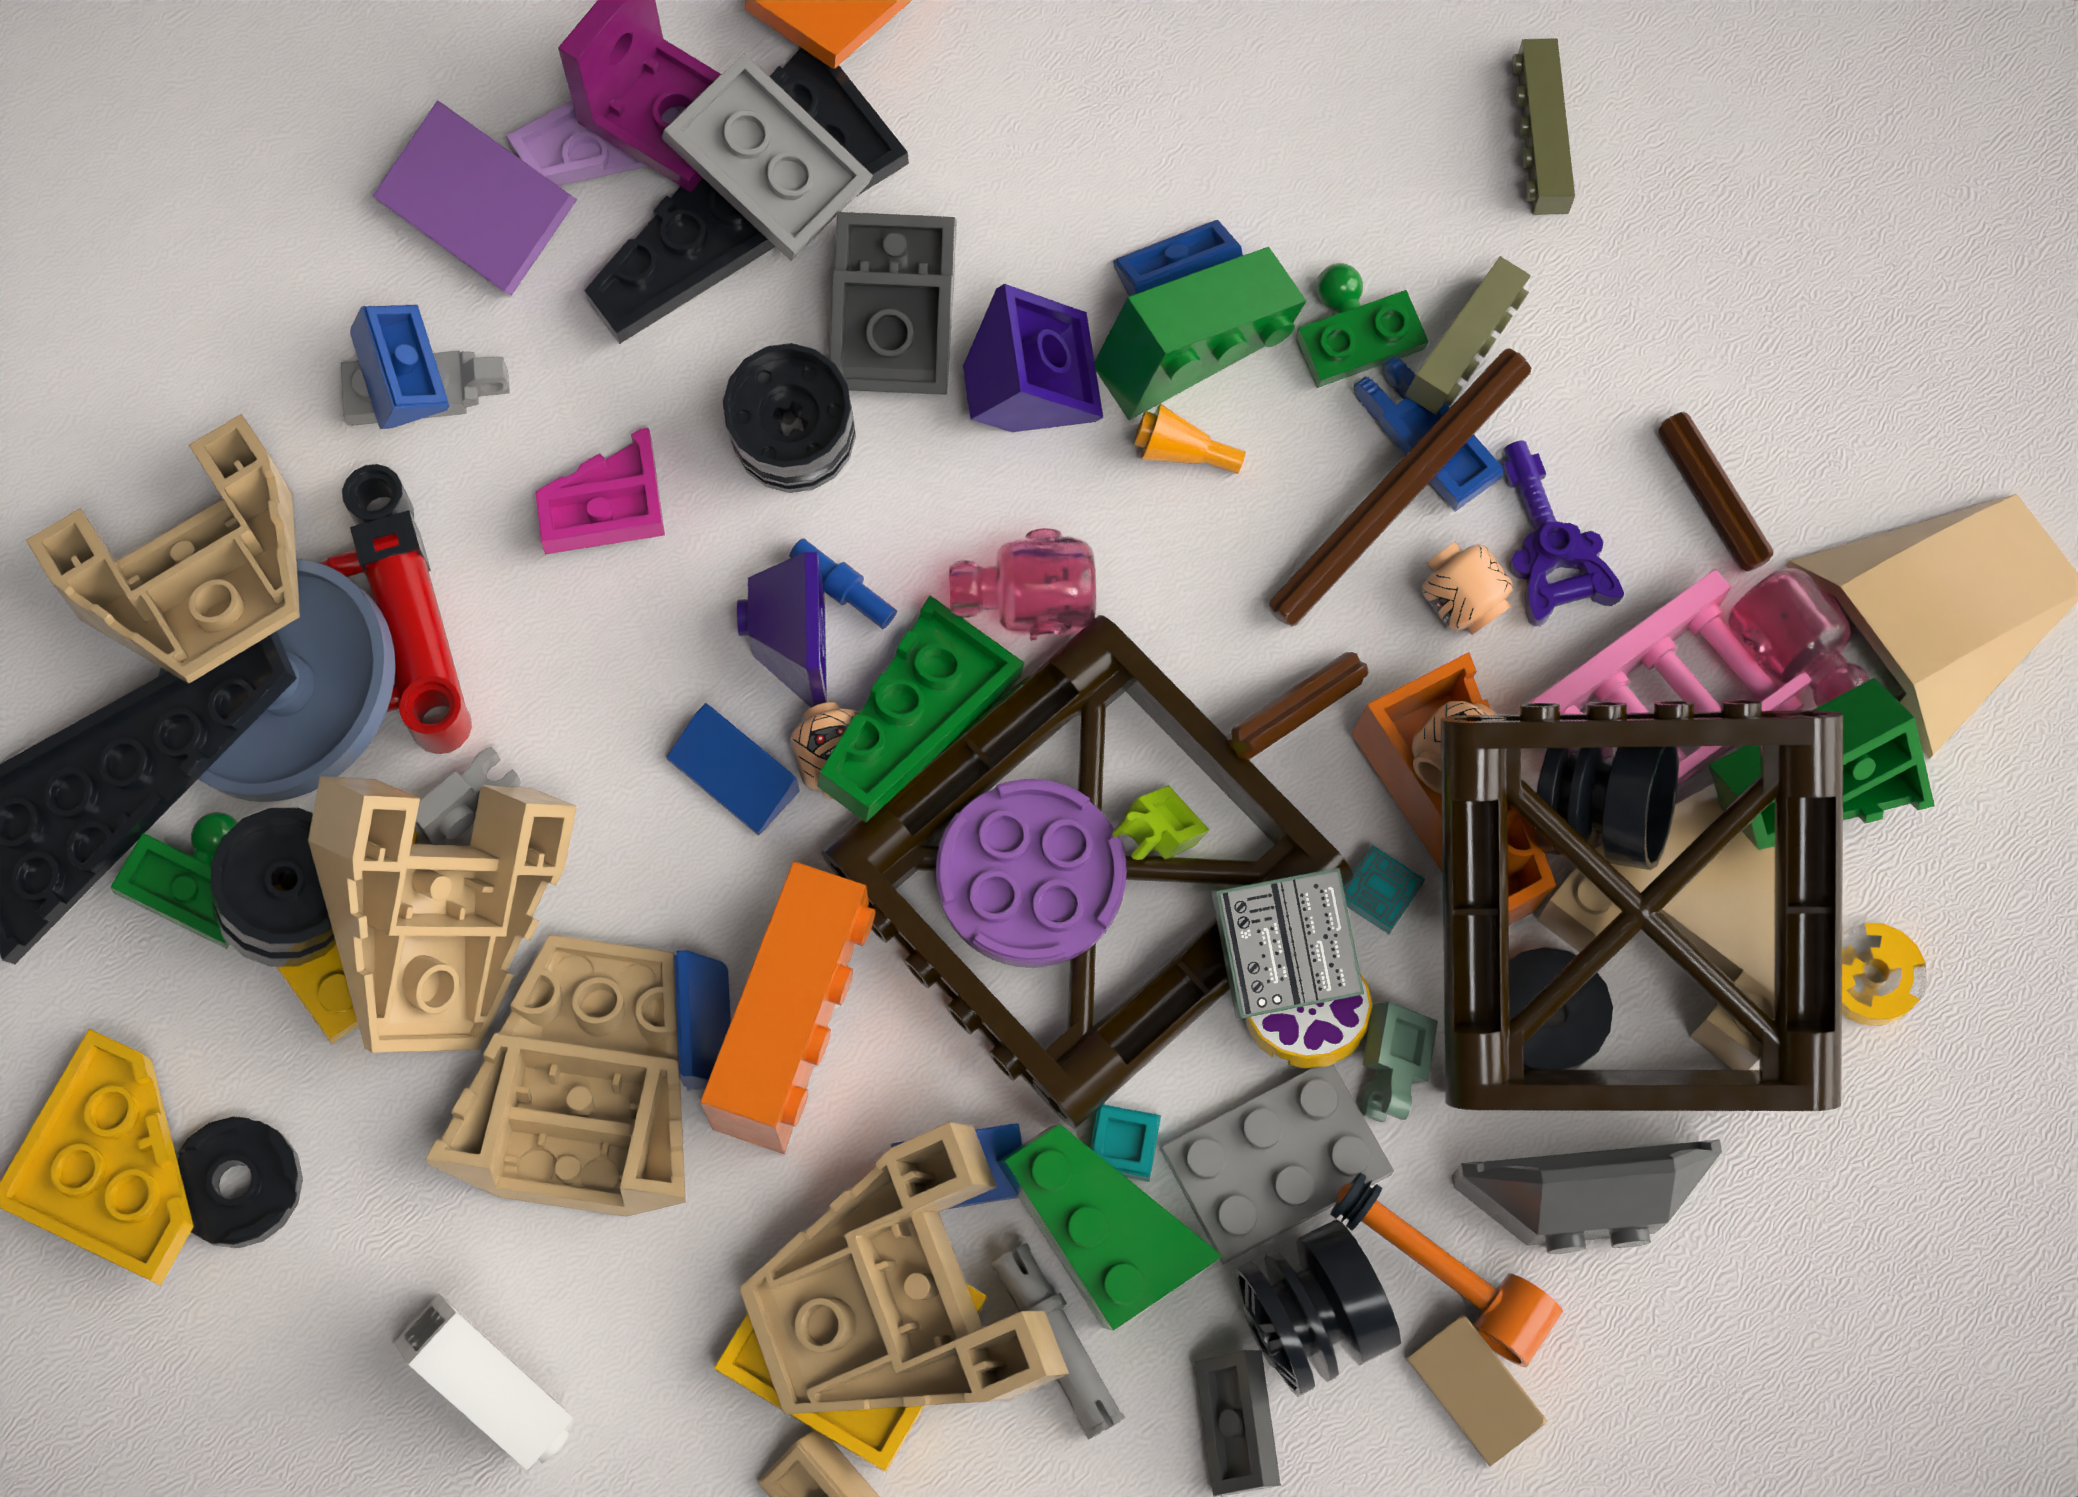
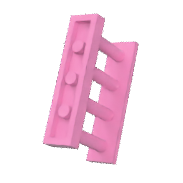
M1714 569L1530 703L1560 704V714H1582L1580 709L1597 698L1599 702L1627 703V713H1650L1627 687L1630 679L1626 675L1644 664L1648 670L1655 667L1683 701L1694 702V712H1721V706L1674 653L1677 645L1673 641L1689 630L1694 636L1703 635L1753 695L1762 702V711L1801 710L1804 705L1799 700V697L1812 679L1803 671L1780 688L1720 618L1724 612L1719 606L1731 589V586ZM1701 746L1689 756H1686L1678 747L1679 770L1677 789L1735 746Z

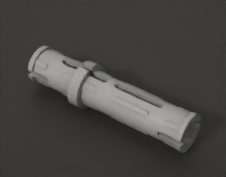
M1028 1243L1015 1248L1013 1254L1009 1251L991 1263L994 1271H997L1019 1312H1046L1069 1374L1058 1378L1057 1381L1085 1429V1435L1089 1440L1099 1435L1103 1430L1106 1431L1125 1419V1416L1122 1412L1120 1413L1064 1313L1063 1308L1067 1305L1061 1293L1054 1295L1032 1256Z

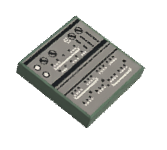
M1340 868L1211 892L1236 1019L1364 994Z

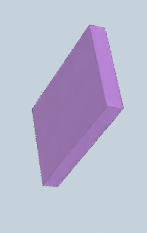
M438 100L373 194V197L511 296L577 201L575 197Z

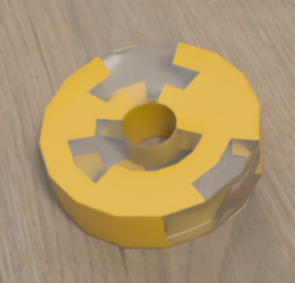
M1863 923L1847 929L1842 934V1015L1862 1025L1883 1026L1901 1019L1921 1000L1927 984L1926 962L1917 944L1903 931L1884 923ZM1866 965H1872L1880 970L1883 978L1882 983H1874L1866 977Z

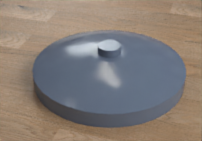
M296 559L300 617L276 632L297 679L199 778L200 781L224 794L247 801L273 802L292 799L318 789L320 776L338 777L349 768L371 743L381 726L392 697L395 680V651L392 636L381 610L373 599L362 588L329 566L314 561ZM160 667L159 676L168 671Z

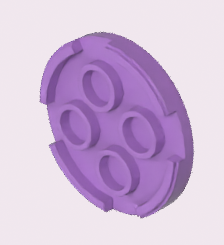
M1019 779L998 784L995 789L974 799L959 814L956 813L944 832L936 863L937 890L942 909L957 934L977 952L994 961L1015 967L1039 968L1071 960L1097 943L1110 928L1119 912L1123 900L1127 873L1126 858L1120 836L1114 838L1112 835L1113 826L1104 814L1090 802V798L1069 786L1042 779Z

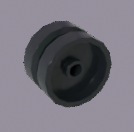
M268 808L241 819L220 841L211 861L213 915L223 938L245 958L270 967L300 966L325 956L336 945L308 841L313 817L312 812L301 808ZM280 884L286 891H279L274 886Z

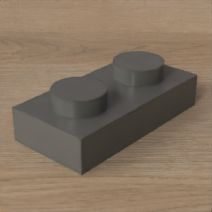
M1242 1350L1195 1361L1213 1496L1234 1495L1281 1486L1262 1350Z

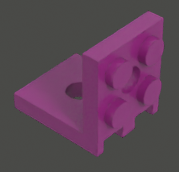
M597 0L558 47L578 123L691 193L703 177L661 139L664 129L670 125L661 118L670 108L679 106L687 108L721 74L663 39L655 0Z

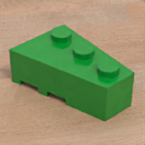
M1265 247L1129 296L1095 359L1096 372L1127 419L1131 420L1144 413V411H1148L1265 346L1272 347L1284 341L1294 331L1295 326L1293 323L1305 305L1306 299L1270 247Z
M1875 678L1813 709L1843 713V820L1859 817L1866 824L1882 820L1884 810L1912 804L1917 811L1935 806L1915 717ZM1760 745L1743 746L1709 764L1719 803L1723 811L1760 777ZM1775 799L1742 831L1758 850L1775 846Z
M1061 1124L1050 1126L997 1161V1164L1102 1328L1114 1331L1223 1257Z

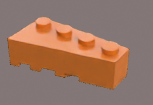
M1470 652L1367 704L1351 733L1442 874V794L1429 788L1416 774L1413 767L1412 741L1415 734L1437 710L1449 701H1464L1472 705L1479 703L1490 708L1488 700H1482L1475 682L1474 675L1477 671ZM1508 803V901L1510 926L1535 912L1555 888L1556 883L1545 853L1538 846L1535 827Z
M795 861L792 862L700 1101L712 1130L785 1154L793 1128L797 1126L807 1101V1086L814 1065L819 1066L828 1046L831 1028H828L834 1006L835 1004L842 1005L849 990L853 968L848 967L855 944L864 946L873 925L875 909L868 907L869 900L866 885Z

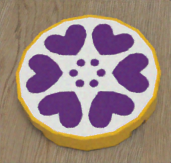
M1361 975L1363 995L1245 1018L1247 1030L1261 1050L1273 1057L1274 1053L1282 1059L1289 1060L1288 1065L1304 1069L1330 1066L1350 1056L1360 1045L1361 1038L1366 1034L1372 1012L1368 983Z

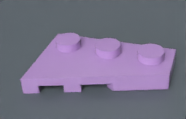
M572 100L506 135L509 147L514 155L558 186L648 167L580 125ZM686 107L670 108L663 114L661 119L671 124Z

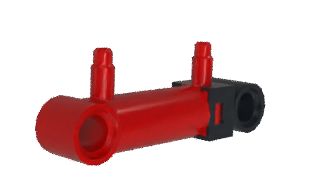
M379 464L364 465L350 474L342 488L343 502L356 524L350 527L355 550L328 557L326 561L319 563L329 566L346 577L365 573L372 599L381 610L388 624L395 651V685L387 712L399 709L400 716L415 742L425 751L434 754L450 753L460 748L468 739L472 729V721L464 702L429 571H431L423 539L414 521V507L397 473L389 467ZM381 497L391 498L385 507L375 511L367 510L368 505L373 500ZM439 706L450 708L447 716L442 721L429 725L422 723L425 714L429 710Z

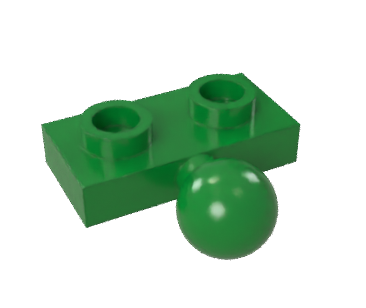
M1335 263L1326 267L1320 273L1316 284L1317 294L1321 302L1327 307L1337 310L1338 314L1299 327L1295 335L1317 388L1381 366L1392 357L1400 359L1423 351L1429 343L1407 290L1360 305L1358 300L1363 292L1362 277L1354 267L1345 263Z
M222 812L208 813L199 818L191 831V843L194 848L191 856L142 833L110 887L112 892L227 949L230 944L223 938L213 915L211 861L222 837L238 822L232 816Z

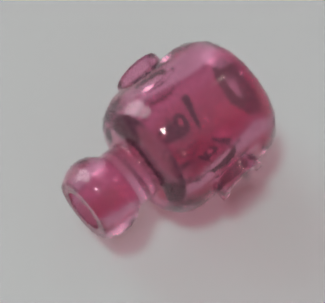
M1035 529L1028 532L1025 538L1012 539L1002 544L997 551L996 566H980L970 560H960L949 566L951 613L957 617L971 618L983 610H998V619L1005 631L1013 635L1030 636L1031 641L1037 640L1038 635H1060V637H1067V634L1079 633L1095 619L1096 572L1092 547L1078 537H1062L1061 532L1055 529Z
M1783 568L1774 572L1743 595L1729 613L1728 626L1730 631L1763 672L1773 682L1777 683L1780 688L1796 676L1807 673L1812 679L1808 686L1813 690V699L1817 707L1869 680L1868 674L1862 667L1847 662L1841 655L1849 644L1851 631L1849 622L1840 611L1838 602L1830 593L1823 591L1813 578L1802 570Z

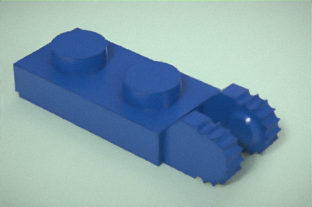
M1392 357L1382 365V370L1387 381L1404 400L1396 405L1373 379L1371 380L1366 376L1355 383L1354 391L1362 406L1367 409V412L1375 420L1380 421V426L1406 455L1450 407L1444 403L1437 415L1405 396L1416 374L1407 367L1402 359ZM1473 435L1430 481V484L1456 512L1499 481L1504 469L1479 439Z

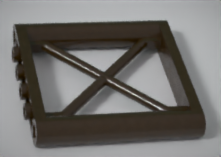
M1098 615L968 726L870 820L865 823L859 819L821 852L824 860L835 875L866 885L869 900L868 907L875 909L871 930L885 943L894 938L909 954L903 961L915 978L928 989L935 983L951 1000L946 1005V1009L954 1020L970 1035L978 1029L994 1046L988 1053L999 1069L1012 1081L1021 1076L1045 1103L1073 1129H1076L1230 990L1217 919L1215 917L1094 1026L1096 943L1084 953L1071 959L1067 1031L1044 1050L896 890L918 870L936 871L939 846L925 845L949 825L956 813L959 814L974 799L988 792L1079 712H1081L1078 791L1090 798V802L1102 812L1106 708L1126 691L1275 844L1257 861L1170 857L1165 860L1161 856H1146L1144 859L1136 860L1131 855H1125L1126 880L1246 886L1340 868L1343 887L1353 878L1352 870L1340 852L1249 759L1242 760L1238 758L1235 750L1228 747L1227 737L1114 622L1103 615Z
M1726 700L1721 701V712H1694V702L1690 701L1654 702L1653 713H1627V703L1592 702L1587 703V713L1560 714V704L1526 703L1520 705V714L1462 715L1441 718L1445 1103L1448 1106L1464 1110L1825 1111L1841 1106L1843 713L1820 710L1762 711L1761 701ZM1760 745V777L1641 893L1521 779V748ZM1775 799L1773 1020L1660 911ZM1508 803L1622 911L1511 1020L1509 1007ZM1642 930L1760 1043L1759 1070H1524L1523 1044Z

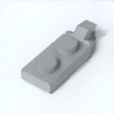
M459 350L433 353L450 406L447 411L425 418L467 414V407L479 404V396L509 394V374L504 358L476 357L474 352H460ZM359 361L341 362L343 416L347 424L354 426L377 423Z

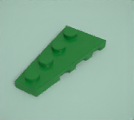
M929 595L920 610V615L911 631L908 630L898 645L896 655L884 674H880L870 690L869 699L859 715L854 716L821 769L817 787L866 823L1021 678L1024 662Z

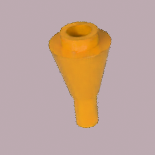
M1161 403L1158 405L1155 414L1144 411L1133 445L1143 448L1141 460L1201 464L1204 462L1236 474L1239 473L1246 451L1211 440L1208 434Z

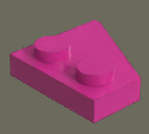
M649 428L639 429L631 434L633 443L609 458L604 459L599 453L582 463L573 474L567 477H559L536 491L540 536L545 555L665 536L653 443Z

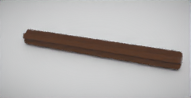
M1510 348L1503 350L1269 602V607L1279 620L1291 627L1297 625L1531 374L1532 368L1519 352L1517 353Z

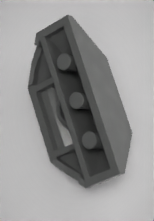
M1720 1139L1485 1162L1461 1163L1452 1177L1454 1188L1527 1246L1546 1244L1548 1254H1565L1585 1250V1240L1610 1238L1612 1248H1628L1651 1243L1650 1234H1655L1672 1219L1722 1153Z

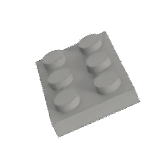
M745 53L664 129L661 138L790 261L837 216V212H841L869 184L873 177L864 166Z
M1334 1064L1326 1067L1311 1068L1162 1146L1161 1149L1167 1164L1212 1247L1223 1256L1220 1258L1222 1265L1335 1206L1337 1203V1193L1344 1184L1351 1183L1360 1172L1366 1176L1365 1184L1372 1180L1370 1187L1390 1177L1394 1172Z

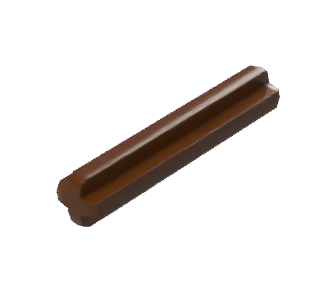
M1679 412L1670 416L1661 423L1659 435L1740 567L1747 572L1763 566L1773 556V549L1691 416L1686 412Z
M1343 653L1233 726L1232 733L1226 738L1228 747L1235 750L1238 758L1242 760L1253 758L1360 686L1363 678L1368 676L1369 673L1367 664L1360 661L1357 653Z

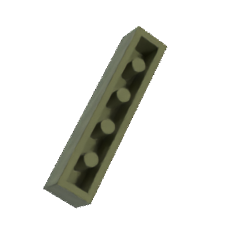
M1558 38L1522 39L1518 54H1513L1512 72L1514 76L1518 75L1519 85L1516 86L1515 101L1517 107H1522L1523 115L1519 118V137L1525 138L1526 148L1522 150V167L1524 170L1528 169L1529 179L1526 180L1525 184L1526 201H1532L1533 215L1569 214L1575 198Z
M1500 256L1417 372L1405 396L1437 415L1444 403L1451 406L1463 388L1458 384L1460 380L1463 379L1468 382L1480 363L1475 360L1478 354L1485 358L1495 343L1496 338L1492 337L1494 331L1501 334L1513 316L1508 313L1510 308L1512 307L1517 311L1529 293L1524 287L1531 275Z

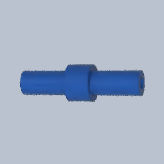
M804 538L795 544L789 554L790 558L804 552H818L823 587L826 594L840 605L849 603L881 629L886 628L892 622L897 610L863 584L864 577L845 562L837 564Z

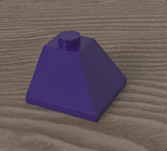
M1007 284L996 288L963 364L970 420L1009 432H1020L1092 423L1104 418L1087 312Z
M804 552L748 577V599L737 600V627L739 636H749L753 657L812 708L816 705L827 703L825 593L818 552Z

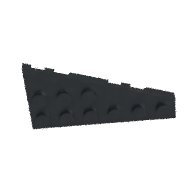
M798 46L799 50L783 68L778 66L769 76L873 175L869 184L858 195L909 164L907 150L840 66L832 69ZM702 178L691 193L680 186L671 198L666 195L653 210L654 218L636 239H628L584 290L587 301L619 344L776 247L704 178Z
M277 632L272 633L189 684L170 672H166L0 764V956L2 961L15 965L139 840L142 833H145L297 679Z

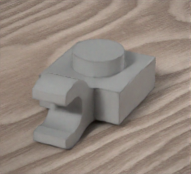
M492 747L481 751L474 758L471 766L461 775L455 770L420 800L415 824L432 845H438L445 838L448 840L454 839L472 825L475 820L481 785L520 786L521 780L513 769L500 780L492 781L487 779L488 771L500 761L497 752Z

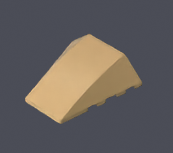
M2017 494L1789 560L1786 564L1787 568L1821 613L1837 603L1841 604L1907 694L1900 703L1915 717L1921 747L1929 759L2078 602V572Z
M549 934L510 1004L511 1013L499 1034L494 1033L483 1053L484 1062L469 1089L464 1088L452 1109L453 1118L441 1140H435L425 1158L426 1163L488 1193L505 1199L626 1217L686 1203L674 952Z

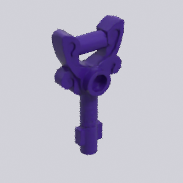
M1524 440L1507 445L1504 448V452L1508 461L1504 462L1502 468L1504 469L1509 487L1517 486L1519 488L1528 516L1535 530L1527 535L1521 546L1522 550L1515 552L1509 564L1511 573L1518 579H1528L1525 590V605L1529 623L1533 626H1541L1548 620L1555 607L1591 597L1593 602L1603 606H1613L1619 603L1624 596V591L1613 571L1599 558L1604 543L1600 534L1593 531L1580 534V529L1577 525L1556 521L1541 482L1542 479H1545L1546 471L1539 453L1531 455L1528 445ZM1560 567L1579 569L1582 572V575L1549 584L1546 579L1547 575Z

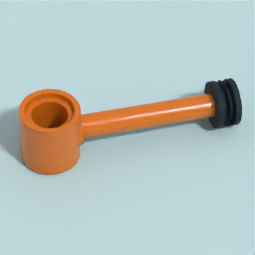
M1360 1172L1351 1183L1344 1184L1337 1193V1203L1330 1213L1331 1216L1336 1219L1342 1215L1341 1222L1348 1219L1346 1227L1350 1230H1354L1360 1222H1363L1480 1309L1479 1317L1473 1326L1490 1348L1501 1357L1518 1366H1528L1563 1313L1561 1306L1551 1296L1526 1279L1510 1273L1506 1275L1497 1288L1493 1287L1377 1201L1382 1187L1376 1184L1371 1188L1372 1180L1365 1184L1366 1176Z

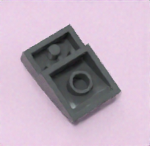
M837 212L835 270H833L830 360L838 367L848 384L849 391L947 395L957 220L955 217Z

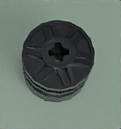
M793 343L766 346L741 362L728 380L723 398V409L726 428L731 438L734 452L746 472L765 487L788 493L814 490L834 479L850 459L856 438L848 384L836 364L816 349ZM796 418L801 419L804 431L793 429L789 436L783 434L782 423L792 425Z
M1613 747L1547 748L1539 775L1537 794L1593 848L1597 845L1602 833L1604 856L1610 864L1652 870L1658 865L1664 853L1671 829L1678 787V747H1618L1615 755L1613 754ZM1536 829L1538 846L1544 853L1562 854Z
M1337 1219L1298 1238L1296 1245L1302 1268L1301 1271L1296 1273L1289 1262L1276 1250L1267 1253L1264 1257L1271 1285L1259 1267L1252 1261L1237 1268L1235 1271L1237 1285L1244 1302L1243 1312L1251 1333L1269 1365L1277 1370L1297 1397L1313 1390L1315 1387L1308 1359L1319 1375L1327 1382L1339 1375L1333 1348L1334 1344L1339 1342L1344 1351L1358 1365H1362L1401 1344L1400 1330L1393 1309L1372 1265L1355 1237Z

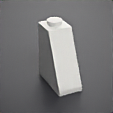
M440 1294L431 1301L393 1343L411 1368L526 1470L537 1459L541 1463L549 1460L568 1438L569 1431L565 1428L574 1418Z

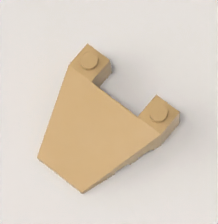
M242 414L189 444V447L223 499L118 561L115 559L111 550L81 508L26 540L50 582L82 622L188 684L300 617L293 494Z
M320 776L308 841L366 1050L372 1053L479 1050L514 976L508 973L507 970L522 938L531 940L537 928L539 920L533 918V915L548 883L554 886L557 885L565 868L577 806L533 788L481 785L470 846L412 844L420 798L376 779Z
M1714 783L1675 804L1671 829L1664 853L1655 868L1646 870L1611 864L1640 893L1724 812L1721 809ZM1741 832L1660 912L1774 1020L1775 846L1758 850L1745 834ZM1602 844L1595 848V850L1605 858ZM1575 868L1550 899L1537 921L1580 953L1622 911L1583 873ZM1717 1002L1690 1036L1733 1070H1749L1759 1060L1760 1043Z
M948 1122L890 1148L875 1162L876 1167L851 1190H845L829 1205L831 1208L805 1232H799L739 1288L784 1414L1007 1400L1069 1374L1045 1311H1021L984 1328L980 1322L939 1212L997 1187L974 1126Z

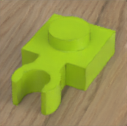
M1167 785L1139 797L1125 812L1124 819L1113 830L1112 835L1116 838L1124 834L1136 841L1138 847L1131 854L1133 859H1144L1151 850L1159 852L1166 860L1196 846L1208 833L1209 829L1178 794Z

